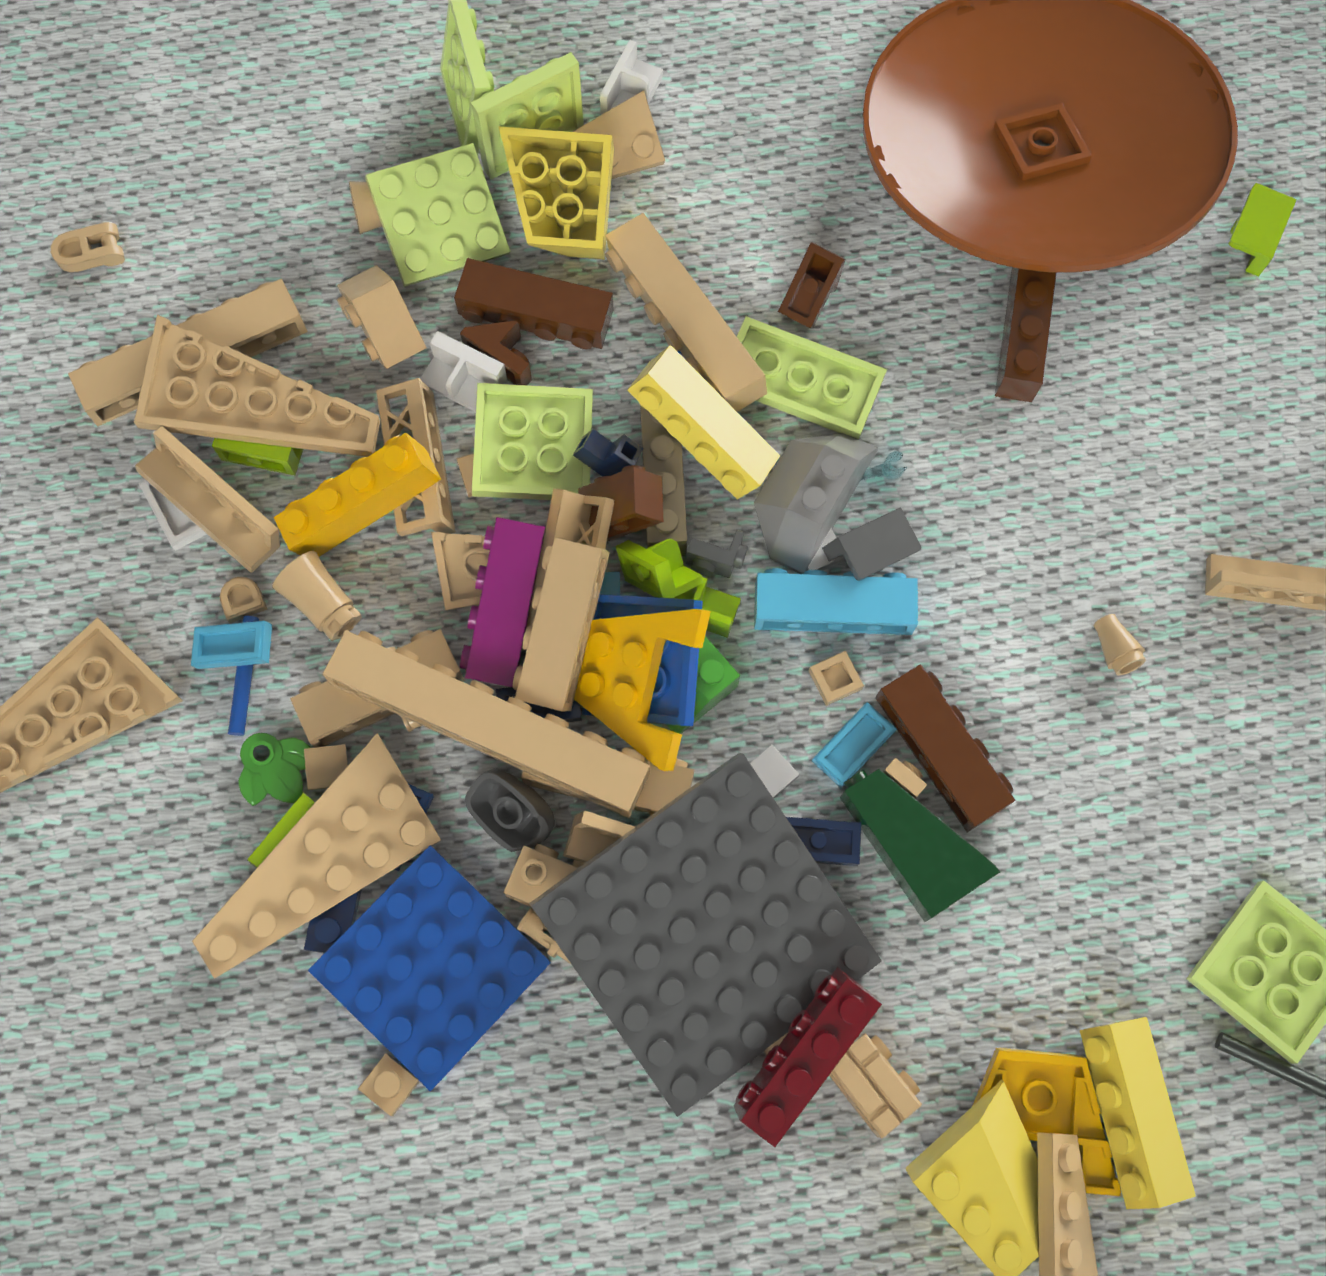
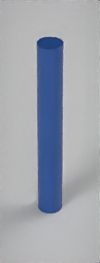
M243 616L242 623L259 621V618ZM253 665L236 667L228 728L229 735H245Z

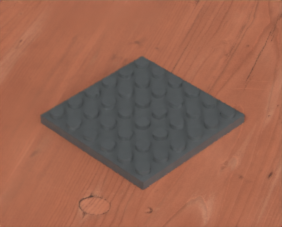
M738 753L529 903L677 1117L787 1034L793 1019L800 1011L806 1010L815 998V992L825 977L832 975L837 967L857 981L882 962L743 753Z

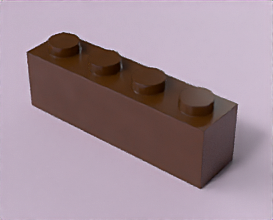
M470 258L466 260L454 296L458 315H462L467 321L472 323H482L483 321L491 323L517 321L519 322L520 330L532 332L543 340L553 341L557 338L569 341L574 346L586 350L592 347L603 348L614 311L612 292Z
M1012 267L995 389L996 397L1032 403L1043 384L1057 272L1032 271Z
M920 664L881 688L875 699L968 833L1016 801L1012 796L1013 787L1007 777L1001 772L996 773L989 763L988 759L990 756L984 744L978 738L973 739L964 727L966 721L961 711L954 704H948L941 693L943 688L935 674L931 671L926 672Z

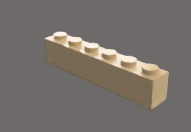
M644 213L605 235L609 248L605 255L609 264L616 273L621 270L625 275L624 281L631 295L635 299L641 297L644 301V310L650 321L654 325L660 323L665 330L663 335L667 344L671 345L676 351H680L685 360L736 412L767 394L766 378L763 371Z
M282 278L274 282L261 284L250 293L238 298H230L220 306L205 313L194 314L187 318L186 321L176 325L186 331L188 329L195 331L208 341L222 347H230L249 357L256 356L308 332ZM153 334L133 345L122 346L115 353L97 361L86 362L79 369L68 373L85 412L97 426L137 409Z

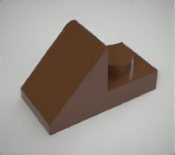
M811 242L778 312L810 329L813 328L830 293L835 292L846 259Z
M507 321L464 327L460 332L463 344L504 364L509 382L514 385H528L532 381L529 360L523 353L513 348L521 338L519 322Z

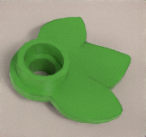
M256 733L248 737L240 750V757L244 768L238 781L243 797L252 806L260 803L268 793L281 802L295 803L303 794V782L300 771L306 769L304 749L311 747L304 741L293 737L277 740L274 736L267 733ZM264 745L269 749L270 755L268 759L258 761L254 758L253 751L257 746Z

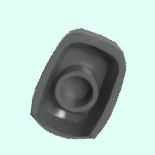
M494 768L481 774L466 793L465 803L469 813L494 841L510 852L521 851L523 846L533 848L536 844H541L549 837L555 825L554 814L545 800L533 788L518 780L514 775L499 768Z

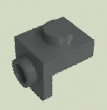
M736 530L729 550L691 538L686 551L685 564L690 565L693 571L703 576L711 577L715 573L730 578L734 567L742 568L748 546L742 545L744 532Z

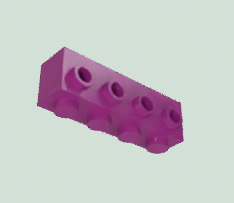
M496 517L495 527L487 526L483 549L490 550L487 566H479L475 589L482 590L479 606H471L467 629L474 630L471 646H463L459 667L466 670V679L513 687L514 675L520 664L523 638L545 534L544 526Z

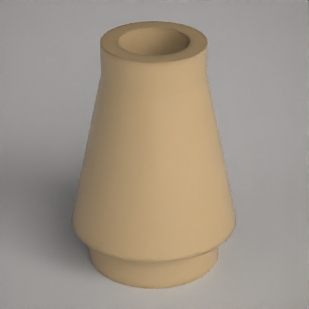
M1115 614L1106 615L1094 623L1093 626L1098 633L1108 669H1114L1116 675L1120 676L1138 669L1146 662L1143 655L1145 649L1119 622Z

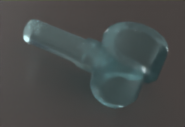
M899 451L891 452L882 464L866 469L861 480L876 476H885L891 480L900 478L907 467L896 469L890 462L899 461L903 453Z

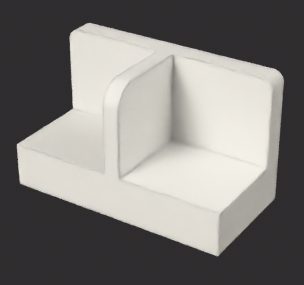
M629 40L600 94L601 115L643 90L649 105L663 78V69L637 59V42Z
M439 331L436 332L430 342L433 359L420 378L432 391L475 412L477 383L505 384L507 381L503 363Z

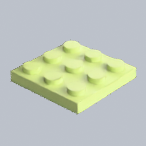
M449 0L440 70L460 146L473 143L477 155H479L480 148L471 102L477 100L484 93L493 92L494 81L491 71L485 70V48L483 41L477 40L475 34L477 21L474 9L468 8L466 0Z
M572 52L560 58L552 59L544 66L526 75H520L511 83L493 92L484 93L477 100L471 102L483 169L490 180L509 171L499 126L573 132L584 125L579 62Z
M473 143L366 174L367 185L404 287L464 269L467 258L486 262L508 255L511 252Z
M477 383L472 496L551 500L553 489H563L578 493V488L589 485L591 468L574 457L573 453L582 437L592 430L593 389Z
M1264 880L1257 882L1186 979L1290 1064H1298L1326 1024V929Z

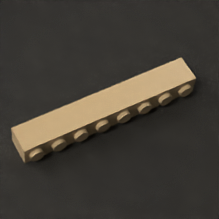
M345 630L323 672V676L331 685L624 817L630 818L650 774V765L644 763L646 758L640 753L628 748H623L619 752L606 746L607 740L598 734L590 731H584L583 735L568 729V722L555 715L547 714L543 718L531 713L532 707L519 699L509 697L508 701H504L493 696L494 690L481 682L472 680L470 685L455 679L457 674L445 666L434 664L433 668L419 663L420 658L409 650L397 647L394 652L381 646L383 641L368 632L360 631L359 635Z

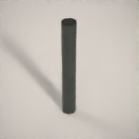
M1223 1032L1219 1033L1215 1048L1326 1099V1080Z

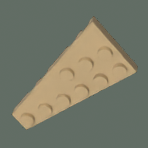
M160 315L156 317L134 423L138 428L157 430L163 426L172 433L368 457L375 452L380 426L378 415L337 396L331 397L313 389L311 384L300 379L298 381L281 374L280 370L230 347H222L208 341L195 331L190 329L186 331L171 324L170 320Z
M97 617L0 706V793L151 718L183 700Z
M378 733L193 939V944L214 979L425 851L430 845L433 846L441 841Z

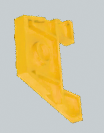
M680 610L597 619L591 622L574 700L662 771H674L682 737L680 733L647 723L665 640L693 648H702L711 613L708 610Z
M995 1048L973 1105L999 1081L1003 1080L1029 1140L1037 1141V1133L1077 1135L1086 1193L1121 1196L1119 1181L1115 1177L1111 1162L1110 1146L1108 1140L1105 1139L1099 1116L1101 1112L1087 1059L1082 1055Z

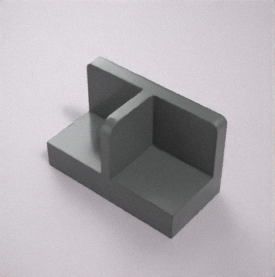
M900 507L837 537L822 547L829 562L843 555L855 579L860 581L921 550V545Z

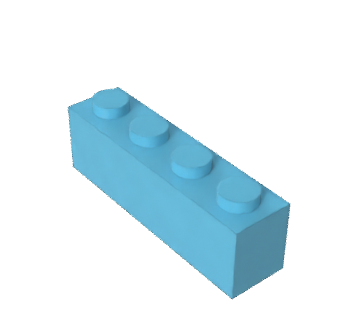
M780 568L767 569L764 573H757L755 582L754 630L912 635L918 625V578H906V575L903 573H887L882 577H866L860 581L855 579L851 571L844 573L843 576L827 575V572L823 570H808L804 574H788L787 570Z

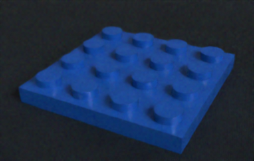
M430 845L308 971L431 1092L551 962Z

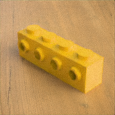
M404 433L401 436H395L387 440L381 449L370 456L356 460L348 470L337 477L323 481L309 495L290 502L284 511L273 518L290 551L300 556L309 551H315L320 557L442 479L425 447L410 435Z

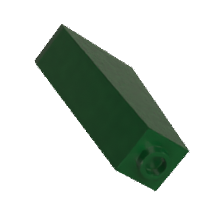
M880 769L869 775L865 770H862L844 783L847 789L840 796L841 801L854 820L861 823V830L924 922L930 920L1000 873L995 864Z

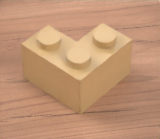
M375 265L337 285L342 296L336 300L346 319H350L354 328L362 327L367 338L361 342L372 362L378 359L388 369L427 348L394 280L380 267Z

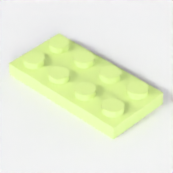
M746 316L737 338L763 371L766 378L767 394L756 401L835 432L844 433L859 439L887 369Z

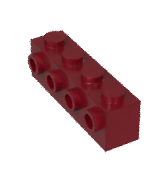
M837 967L832 975H828L820 983L815 992V998L806 1010L800 1011L789 1026L788 1034L779 1046H774L768 1052L762 1063V1068L754 1079L748 1081L739 1091L735 1100L736 1103L733 1106L740 1122L773 1147H776L882 1004L868 990Z

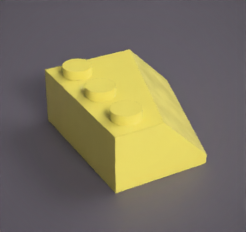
M499 126L527 244L567 257L605 260V235L607 234L614 154L612 135Z
M1001 1080L905 1169L915 1186L995 1276H1018L1039 1257L1038 1158L1005 1083Z

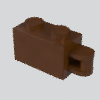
M626 466L622 468V472L612 476L598 477L594 480V483L578 488V494L606 497L615 500L607 542L664 522L662 476L647 472L642 466ZM592 506L590 527L596 522L598 506Z

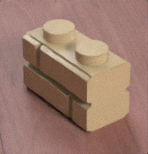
M863 1033L857 1037L829 1076L876 1137L883 1138L921 1107L922 1103L915 1096L920 1092V1089L907 1072L903 1070L898 1074L887 1061L892 1057V1054L877 1035L870 1039L866 1033Z

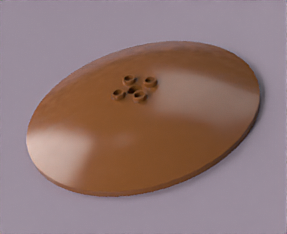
M946 0L920 14L889 42L871 72L865 91L862 114L863 135L873 169L885 190L912 220L932 235L970 255L1000 265L1042 272L1101 270L1142 259L1168 247L1202 221L1215 205L1229 179L1238 146V124L1235 107L1229 89L1211 59L1192 38L1158 13L1131 0ZM1040 140L1041 142L1046 143V144H1050V145H1049V146H1039V145L1035 144L1034 141Z

